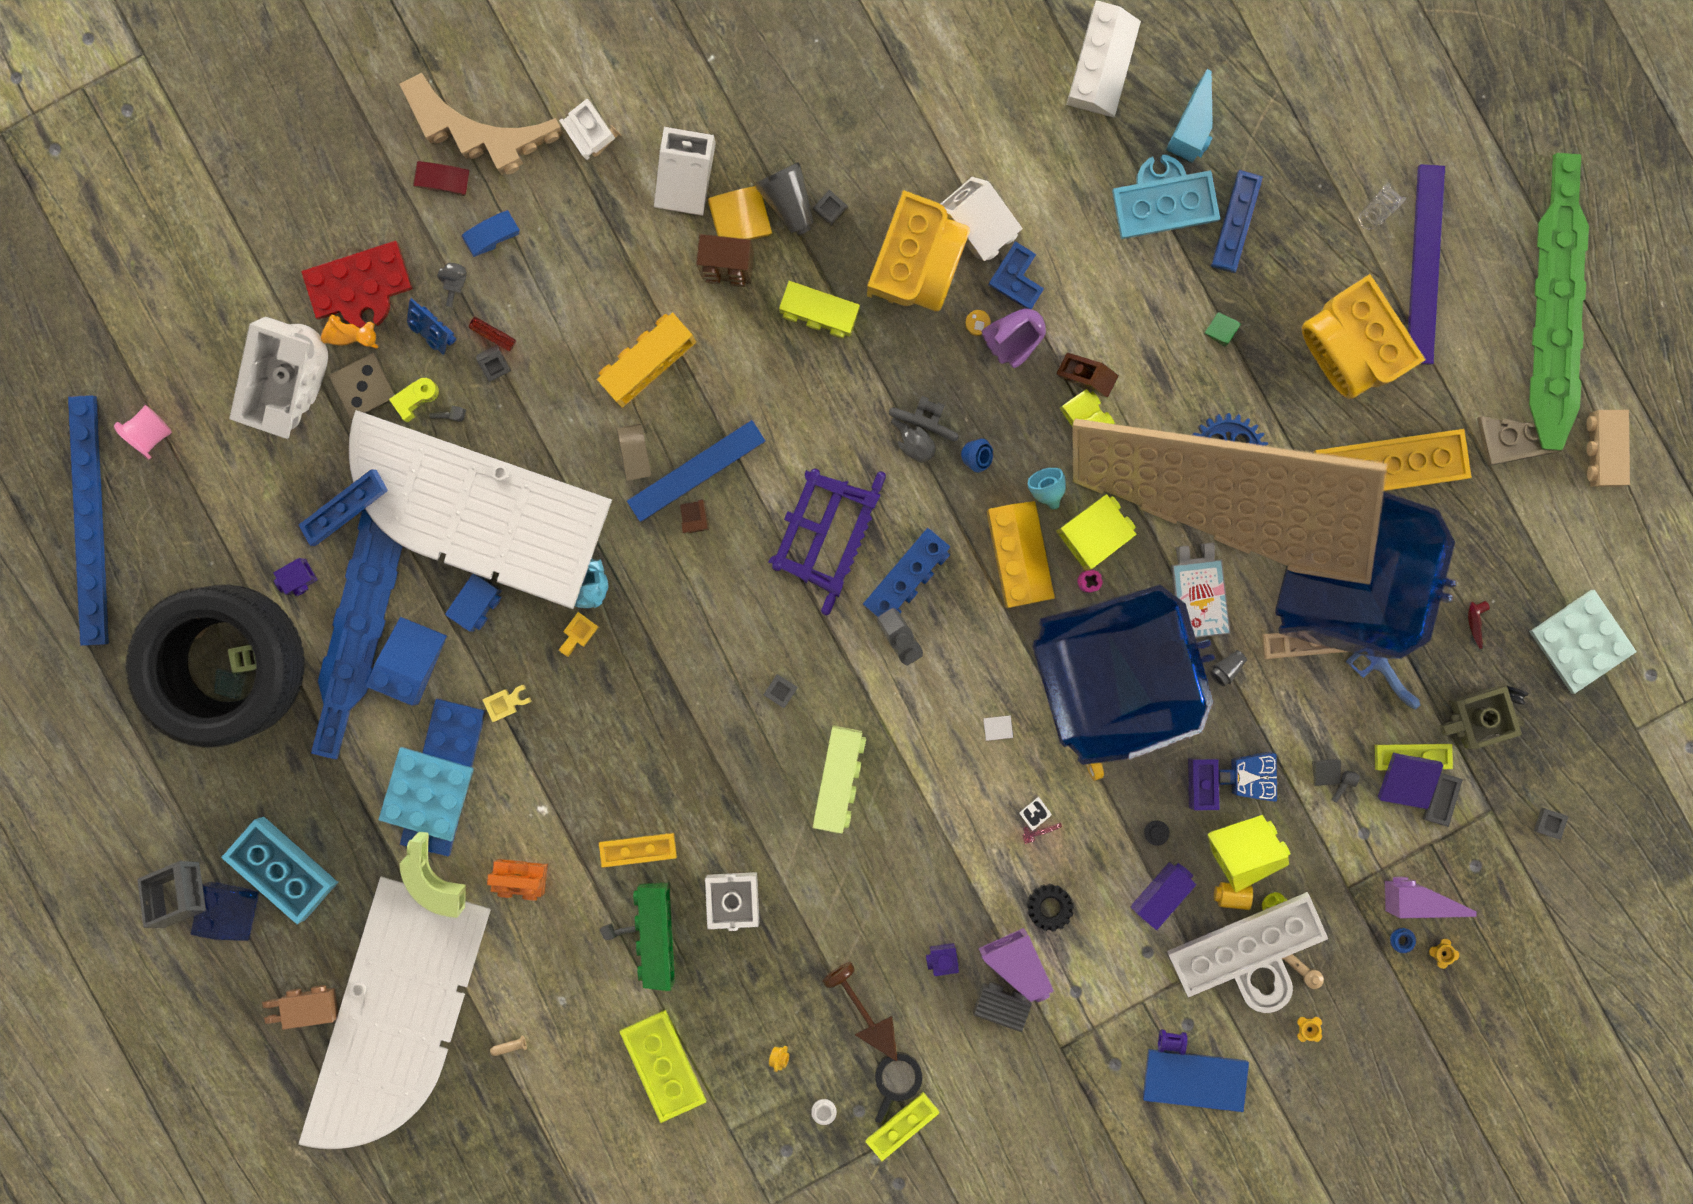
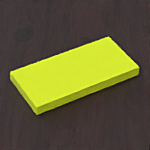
M666 1009L619 1031L660 1123L706 1103L707 1100Z

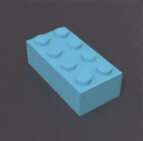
M265 817L255 819L221 857L296 924L305 921L338 884L337 880Z

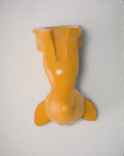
M331 315L321 334V341L323 343L344 346L358 342L367 347L377 349L379 347L375 344V324L372 322H367L363 327L358 328L354 324H344L341 322L340 317Z

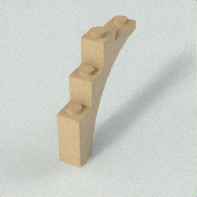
M422 73L400 83L402 91L425 137L431 144L434 142L441 143L448 139V135L452 134L462 155L466 159L478 158L487 149L501 175L504 173L509 175L519 170V166L523 165L520 157L521 154L528 155L537 150V146L545 142L546 144L553 143L560 138L559 135L563 134L556 118L538 125L521 128L494 127L471 120L445 104L434 92Z

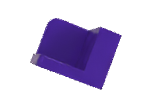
M1188 758L1190 809L1220 810L1218 759Z

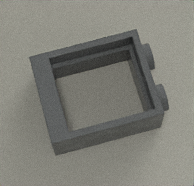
M178 861L137 879L144 928H166L206 911L199 862ZM174 879L179 910L166 915L162 884Z

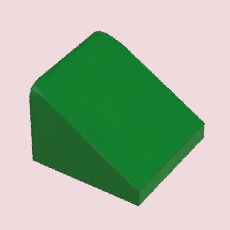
M1218 312L1204 334L1225 347L1229 344L1241 323Z

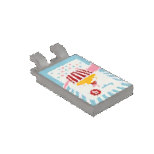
M1214 543L1200 544L1202 558L1190 559L1189 546L1176 547L1178 564L1171 565L1179 639L1231 634L1222 559L1214 560Z

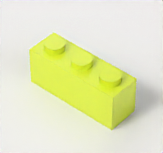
M788 281L779 307V311L783 314L784 319L792 322H797V319L807 322L806 326L815 330H820L821 327L831 330L830 334L838 338L851 336L860 310L859 304L792 281Z

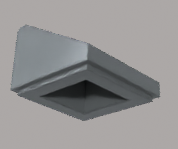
M495 345L476 355L477 362L489 382L511 371L499 345Z
M1340 759L1312 761L1314 786L1340 784Z

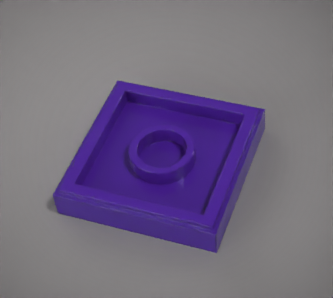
M1393 753L1378 798L1380 801L1428 809L1444 765L1441 761Z

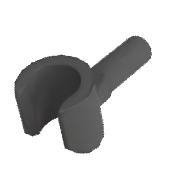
M452 405L450 413L430 412L429 417L430 419L445 418L461 422L464 420L466 409Z
M1345 771L1342 774L1340 787L1331 800L1337 803L1348 785L1357 786L1360 776L1355 772Z
M612 923L600 928V932L605 940H611L622 934L637 932L635 926L614 930Z

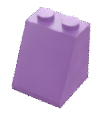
M1024 928L979 948L984 962L1030 1002L1034 1000L1036 1002L1044 1001L1050 997L1049 993L1054 992L1030 937Z

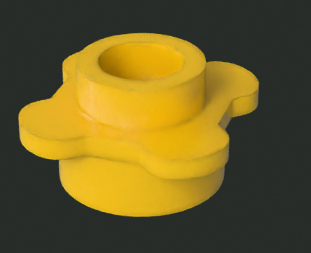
M1446 938L1442 939L1436 947L1432 946L1429 949V955L1436 959L1437 966L1442 969L1459 958V952L1451 946V941Z
M1300 1017L1297 1020L1299 1025L1297 1038L1301 1042L1306 1040L1319 1042L1322 1039V1020L1319 1017H1314L1313 1019Z
M787 1046L773 1048L769 1058V1066L774 1067V1072L781 1071L782 1068L787 1066L789 1061Z

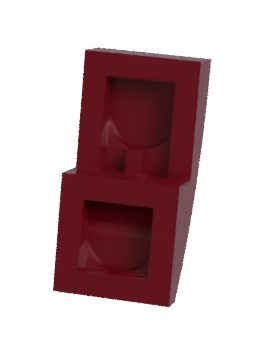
M417 161L413 186L464 196L466 195L470 170Z

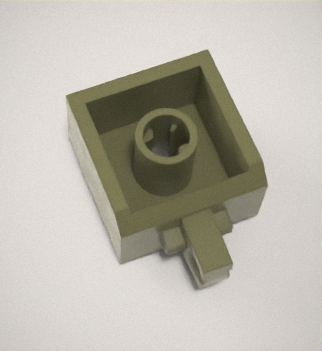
M1494 686L1449 700L1454 714L1451 715L1452 721L1439 725L1442 735L1447 736L1456 733L1457 737H1461L1464 748L1467 749L1485 747L1522 735L1507 686ZM1484 713L1488 714V719H1484L1486 722L1483 721Z

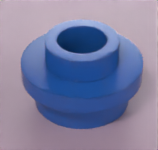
M1398 928L1391 934L1390 944L1395 951L1408 953L1415 947L1416 937L1411 930ZM1401 936L1406 937V941L1404 944H1399V938Z

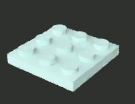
M1595 590L1588 591L1529 631L1572 694L1577 693L1637 652Z

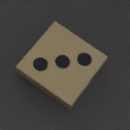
M374 353L329 375L351 420H353L355 410L367 414L389 403V399L396 395Z

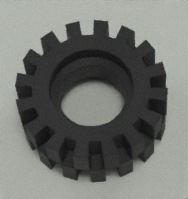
M1041 885L1040 888H1035L1033 890L1034 893L1029 896V902H1027V912L1032 922L1044 931L1051 930L1054 932L1056 929H1063L1065 924H1069L1070 917H1073L1072 909H1074L1071 897L1058 885ZM1053 898L1059 902L1060 909L1057 915L1046 917L1042 914L1041 904L1045 899Z

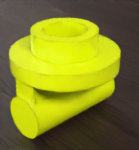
M1270 893L1264 898L1262 909L1266 910L1287 901V899L1281 893Z

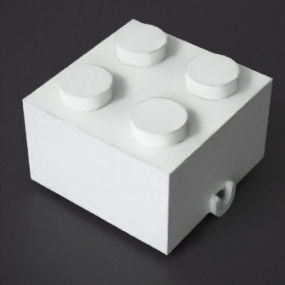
M757 872L711 874L706 876L707 929L728 928V931H736L742 927L759 926Z

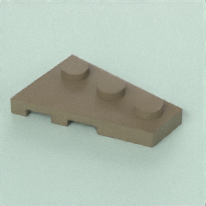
M1483 416L1477 418L1488 466L1558 453L1565 450V447H1563V450L1542 449L1535 423L1533 422L1522 423L1508 419H1490Z

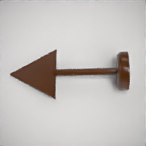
M850 961L839 966L822 980L826 988H833L839 984L843 986L869 1025L868 1028L856 1033L855 1036L897 1061L893 1017L890 1016L875 1024L846 981L855 971L853 964Z

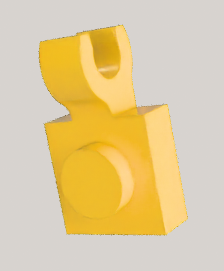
M578 612L563 631L569 637L560 647L559 651L569 657L578 643L585 647L599 627Z

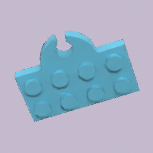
M1168 155L1161 156V163L1166 168L1164 174H1156L1153 171L1155 160L1151 157L1140 167L1135 185L1114 188L1112 190L1121 239L1220 220L1211 170L1187 175L1183 165L1177 159Z

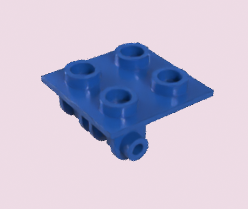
M411 298L407 315L409 328L414 333L421 334L433 350H438L444 355L446 345L451 346L456 341L454 333L447 326H443L441 321L437 322L438 318L434 317L425 306L421 307Z

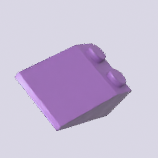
M1397 876L1393 877V881H1385L1386 912L1398 918L1476 917V911L1416 884V880Z

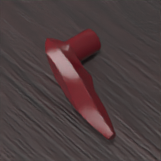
M1487 601L1477 605L1471 602L1468 610L1470 630L1479 649H1483L1480 614L1490 609Z

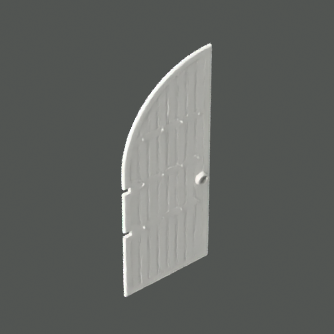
M355 410L349 436L351 475L354 483L369 470L374 469L378 471L388 491L365 509L383 532L403 547L420 555L438 561L441 552L447 554L444 560L445 564L490 580L494 571L498 572V583L571 609L574 608L612 502L611 499Z
M380 877L298 1145L318 1149H342L367 1144L399 1128L425 1103L435 1087L443 1068L448 1049L441 1047L440 1043L441 1040L451 1042L465 996L464 993L458 992L457 988L458 985L468 986L491 911L490 908L465 901V908L457 918L438 915L417 903L407 891L404 883Z

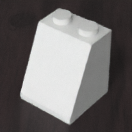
M971 177L941 203L947 210L948 219L967 225L970 228L965 245L976 258L983 261L994 258L999 253L998 249L1004 244L1014 241L1018 236L1017 233L1023 229L992 185L982 179Z

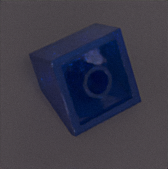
M212 881L202 884L206 911L194 916L190 935L214 940L248 941L259 891Z

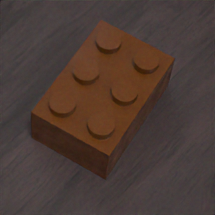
M699 235L696 265L701 278L706 279V283L720 284L721 281L730 282V285L736 287H745V283L751 284L754 263L751 239Z

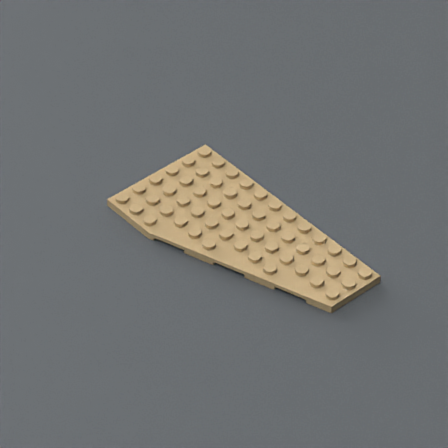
M1081 419L1074 420V483L1101 494L1105 491L1140 505V510L1176 524L1179 521L1213 535L1214 540L1248 554L1252 551L1287 565V570L1292 572L1370 584L1387 464Z

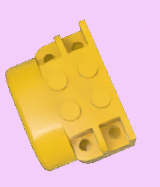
M903 190L869 280L867 297L872 298V295H876L888 300L892 304L893 302L903 306L917 304L936 312L940 311L967 242L970 228L967 225L948 219L947 210L943 205Z
M1371 274L1333 297L1324 305L1323 311L1305 321L1302 325V335L1309 351L1332 386L1348 399L1357 397L1371 387H1380L1394 381L1425 361L1422 353Z

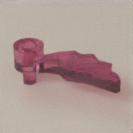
M1060 822L1033 832H1029L1028 826L1024 827L1025 834L1022 835L1024 843H1031L1035 841V836L1050 833L1061 828L1062 823Z

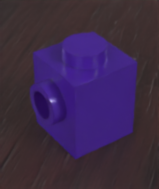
M298 558L273 572L276 578L274 583L281 593L284 592L285 595L294 594L295 597L309 590L307 586L318 581L308 561L304 558Z
M954 943L929 947L930 954L926 955L928 970L933 969L934 976L959 973Z

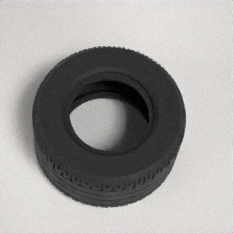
M213 585L188 589L170 595L157 603L144 615L130 639L131 643L128 645V654L126 655V679L137 709L156 730L158 729L160 733L185 745L204 748L220 747L239 742L263 732L277 723L288 712L296 700L302 685L305 657H303L302 641L298 636L299 633L296 627H294V623L276 602L273 603L272 599L258 591L243 586ZM223 622L234 626L245 636L254 652L256 661V677L249 696L233 702L219 701L205 695L193 682L188 668L189 650L197 635L205 628Z

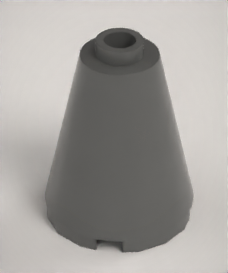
M799 162L754 184L758 192L790 233L796 232L799 236L811 230L810 224L814 222Z

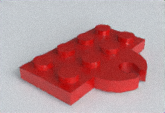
M397 241L301 271L316 319L320 320L341 313L346 321L356 325L358 328L366 324L362 318L364 311L372 309L374 311L373 321L375 325L379 326L388 316L390 310L389 297L413 290Z

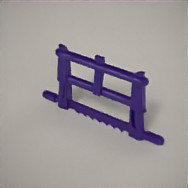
M816 468L812 469L811 472L806 470L805 479L807 481L794 513L787 511L784 518L785 521L790 523L777 555L772 556L768 563H772L774 571H780L782 568L801 578L806 584L809 581L830 592L821 609V613L825 616L831 613L836 596H840L844 577L851 572L849 566L855 563L853 557L858 554L856 549L862 545L860 540L865 537L863 532L869 528L867 523L872 520L870 516L871 511L875 508L881 494L878 493L881 491L886 479V474L883 471L876 474L871 487L872 490L867 491L847 485L849 481L842 482L822 476ZM815 486L832 492L820 524L803 518ZM845 497L862 504L863 507L833 578L814 570L813 567L841 498ZM799 526L816 532L803 565L786 558Z

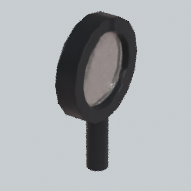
M897 1052V1061L886 1055L876 1067V1086L881 1094L885 1096L875 1118L876 1122L884 1124L893 1101L908 1100L916 1095L921 1087V1067L917 1060L908 1053Z

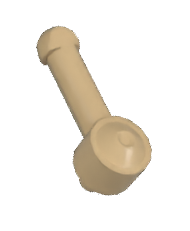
M1293 954L1282 958V960L1286 961L1303 976L1302 979L1305 985L1311 989H1317L1322 986L1324 978L1321 972L1316 969H1309Z

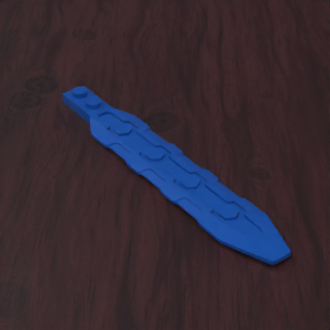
M366 509L362 510L354 553L352 560H349L345 575L347 579L339 608L336 609L327 656L323 659L318 678L323 709L311 754L331 759H338L350 710L368 691V687L365 686L373 670L372 663L378 640L382 637L385 625L384 617L391 590L395 587L398 575L396 570L403 547L378 527Z

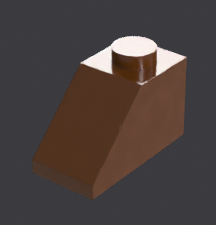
M1068 352L1056 373L1057 376L1106 398L1109 397L1119 377L1118 374L1101 362Z

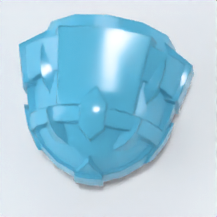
M591 558L575 606L579 608H596L603 603L602 601L608 590V579L604 574L601 559L593 560Z

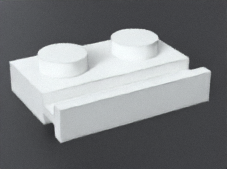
M588 98L569 112L568 117L564 120H559L586 160L589 159V155L593 152L597 153L615 139Z

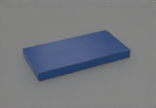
M1148 1049L1143 1100L1244 1112L1249 1062L1247 1060L1188 1053L1180 1055L1179 1052L1170 1051L1162 1053L1158 1052V1050Z

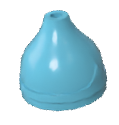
M1045 468L1031 475L1027 484L1033 497L1051 509L1059 508L1060 500L1066 489L1065 475L1059 468Z

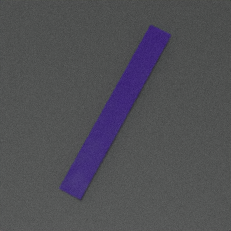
M1420 164L1417 174L1408 333L1425 358V361L1420 364L1432 365L1434 364L1445 166Z

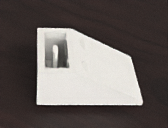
M664 127L659 155L654 208L703 216L716 144L714 135Z

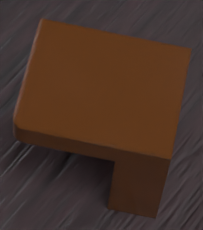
M703 499L698 500V502L680 505L683 522L681 525L684 534L709 530L706 506Z

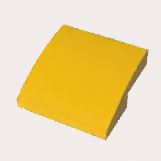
M755 186L708 198L717 236L756 239L772 234L763 197Z

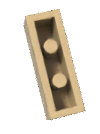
M1597 410L1590 412L1586 422L1587 430L1590 431V441L1587 444V454L1590 456L1587 478L1590 481V487H1622L1630 485L1629 410Z

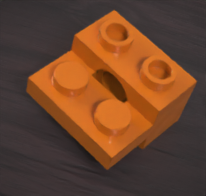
M497 859L494 861L493 872L488 875L487 885H491V892H497L498 897L512 898V895L516 894L522 895L524 900H537V897H542L545 894L548 864Z

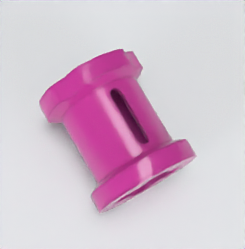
M1095 570L1084 571L1077 579L1079 588L1086 593L1099 590L1103 583L1101 574ZM1093 575V582H1095V586L1091 585L1087 587V581L1085 580V577H1091Z

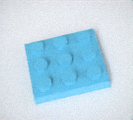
M400 747L378 820L413 831L426 832L430 836L452 841L474 768Z

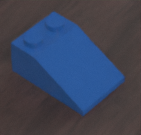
M400 617L375 662L365 687L409 705H419L447 635Z

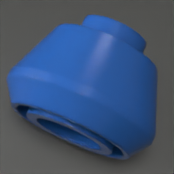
M986 439L970 441L965 444L961 451L962 461L972 471L977 473L983 472L992 463L993 448Z

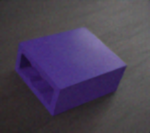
M1168 862L1130 907L1157 931L1197 885L1191 880L1194 875L1179 863L1174 866Z

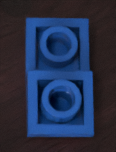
M506 210L475 225L463 233L462 238L472 256L475 257L496 249L497 243L519 235L520 230L509 211Z

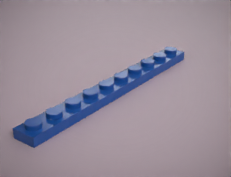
M93 395L68 397L80 646L109 644L97 397Z

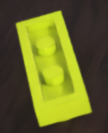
M1452 744L1375 745V770H1387L1393 753L1441 761L1444 765L1443 769H1453Z
M922 1092L866 1139V1143L878 1158L883 1161L940 1112L928 1096Z

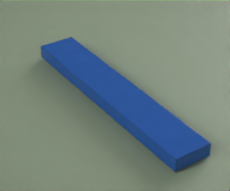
M751 420L633 496L627 502L639 521L642 522L766 442L753 420Z

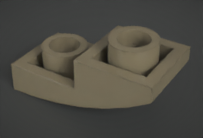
M636 424L616 428L626 480L650 477L651 472L642 425Z

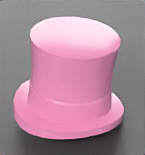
M147 405L125 424L122 425L119 422L114 424L117 433L148 460L151 458L148 452L158 442L172 433L166 423Z

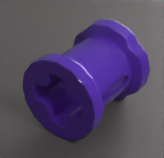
M1161 1029L1158 1036V1052L1163 1053L1166 1050L1185 1055L1187 1034L1185 1032L1181 1034L1167 1033L1166 1030Z

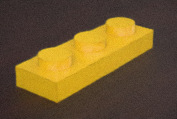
M674 833L599 842L602 868L677 858Z

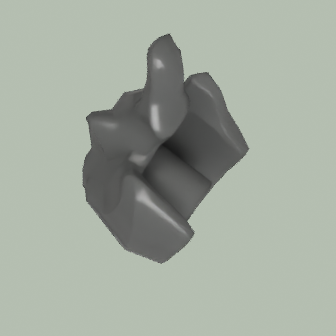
M897 418L891 420V423L899 429L904 443L898 441V446L908 457L923 463L934 456L936 452L934 441L922 428L917 426L915 431Z

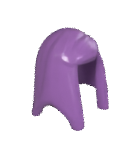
M1022 309L993 322L981 332L983 339L987 341L986 345L991 350V353L994 356H998V361L1001 364L1010 362L1011 367L1016 368L1031 355L1044 339L1046 326L1043 317L1037 311Z

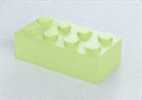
M832 726L813 828L843 834L844 828H849L852 813L847 810L848 804H854L856 786H852L853 778H859L861 762H858L857 758L858 753H864L866 737H862V731Z

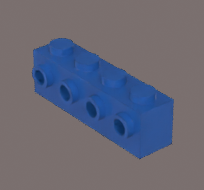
M927 528L866 599L863 605L877 617L891 608L898 610L901 614L902 611L899 607L903 602L906 601L909 604L918 594L915 588L920 582L925 585L934 575L931 569L937 563L942 565L951 555L947 552L950 546L932 530Z

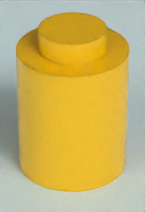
M1220 882L1219 886H1215L1214 901L1218 902L1219 907L1250 910L1253 901L1252 885L1235 893L1230 883Z

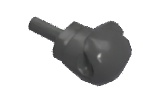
M447 263L444 268L439 269L437 276L444 283L443 289L449 290L446 306L452 307L455 292H461V288H463L466 280L467 271L462 265Z

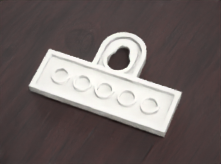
M1308 892L1170 949L1167 952L1188 997L1235 978L1242 996L1249 1007L1258 1012L1271 1013L1283 1008L1289 1002L1293 992V985L1282 958L1325 941L1328 937ZM1258 968H1268L1274 973V991L1270 995H1263L1259 989L1251 984V974Z

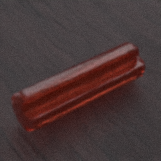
M477 317L471 320L469 329L508 351H511L515 346L516 340Z

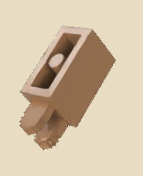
M326 985L312 987L309 992H302L301 989L289 990L281 998L262 1002L263 1008L267 1009L279 1006L280 1014H272L264 1018L266 1024L281 1022L282 1030L332 1023L338 1017L335 988L327 989Z

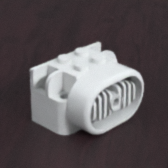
M263 317L250 323L230 419L288 439L291 429L299 425L302 413L309 410L310 405L314 403L325 375L328 350L326 344L321 341L320 334L309 326L303 324L289 325L269 317Z

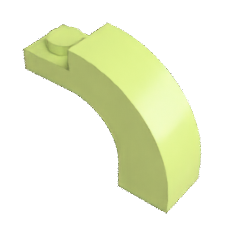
M418 832L412 840H409L407 856L400 862L403 883L409 894L422 907L438 915L457 918L465 908L466 885L444 881L432 871L428 862L429 833Z

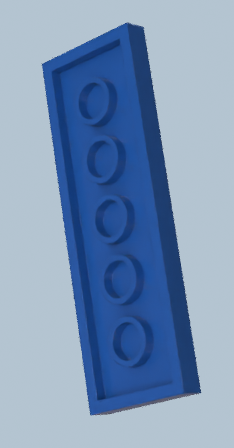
M436 699L422 753L472 767L486 710ZM404 828L400 845L407 846L409 840H412L418 832ZM429 835L428 852L450 856L454 838L452 841H447Z

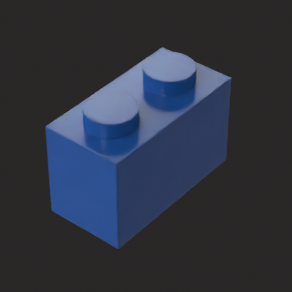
M472 574L445 615L469 632H474L476 629L480 630L488 619L485 615L489 609H495L502 598L499 595L502 590L482 576Z

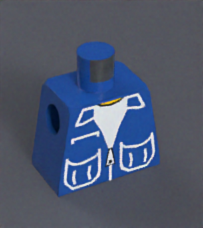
M1265 752L1233 758L1231 760V770H1219V785H1232V794L1237 796L1277 801L1276 753Z

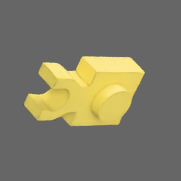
M524 685L515 688L510 695L508 690L505 689L483 699L492 722L517 712L515 705H525L532 702L530 697L521 700L518 696L520 691L526 689Z

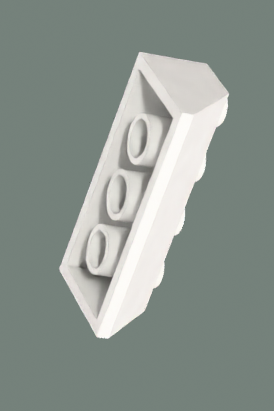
M1096 0L1066 105L1115 117L1139 30L1140 20L1119 6Z

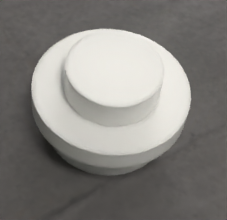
M821 1099L814 1103L812 1117L815 1122L820 1125H828L834 1121L837 1111L832 1101Z

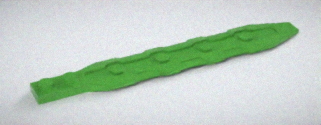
M1555 153L1553 155L1551 203L1538 223L1537 248H1539L1538 278L1535 279V297L1537 302L1535 328H1533L1532 336L1534 360L1533 377L1530 378L1529 406L1541 447L1546 450H1563L1580 409V351L1583 349L1584 331L1582 330L1583 300H1585L1586 296L1584 270L1585 251L1588 250L1589 225L1579 205L1581 154Z

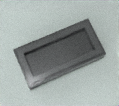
M1444 773L1440 774L1428 809H1425L1423 820L1449 827L1463 779Z

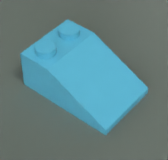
M1208 69L1198 82L1166 148L1167 151L1190 162H1193L1197 156L1202 157L1213 138L1209 136L1212 130V71Z

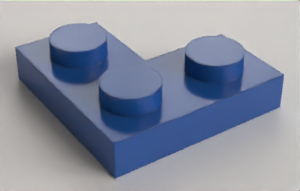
M1015 241L988 285L1022 307L1032 309L1044 288L1023 275L1036 254Z

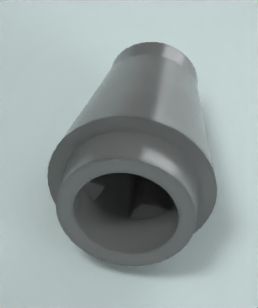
M1236 650L1215 664L1210 674L1221 686L1231 684L1247 662V658L1242 652Z

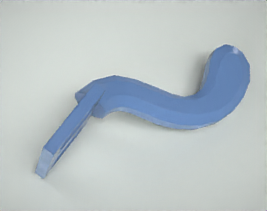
M1378 633L1365 644V650L1357 651L1346 660V663L1362 678L1373 669L1380 671L1396 695L1410 708L1416 710L1421 705L1419 699L1403 686L1389 665L1388 657L1397 650V647L1381 633ZM1379 640H1384L1390 645V649L1382 655H1379L1372 649V646ZM1363 655L1371 662V665L1365 670L1360 671L1353 665V662Z

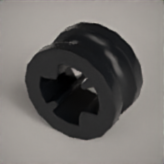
M1507 686L1511 701L1525 705L1524 697L1528 696L1529 693Z

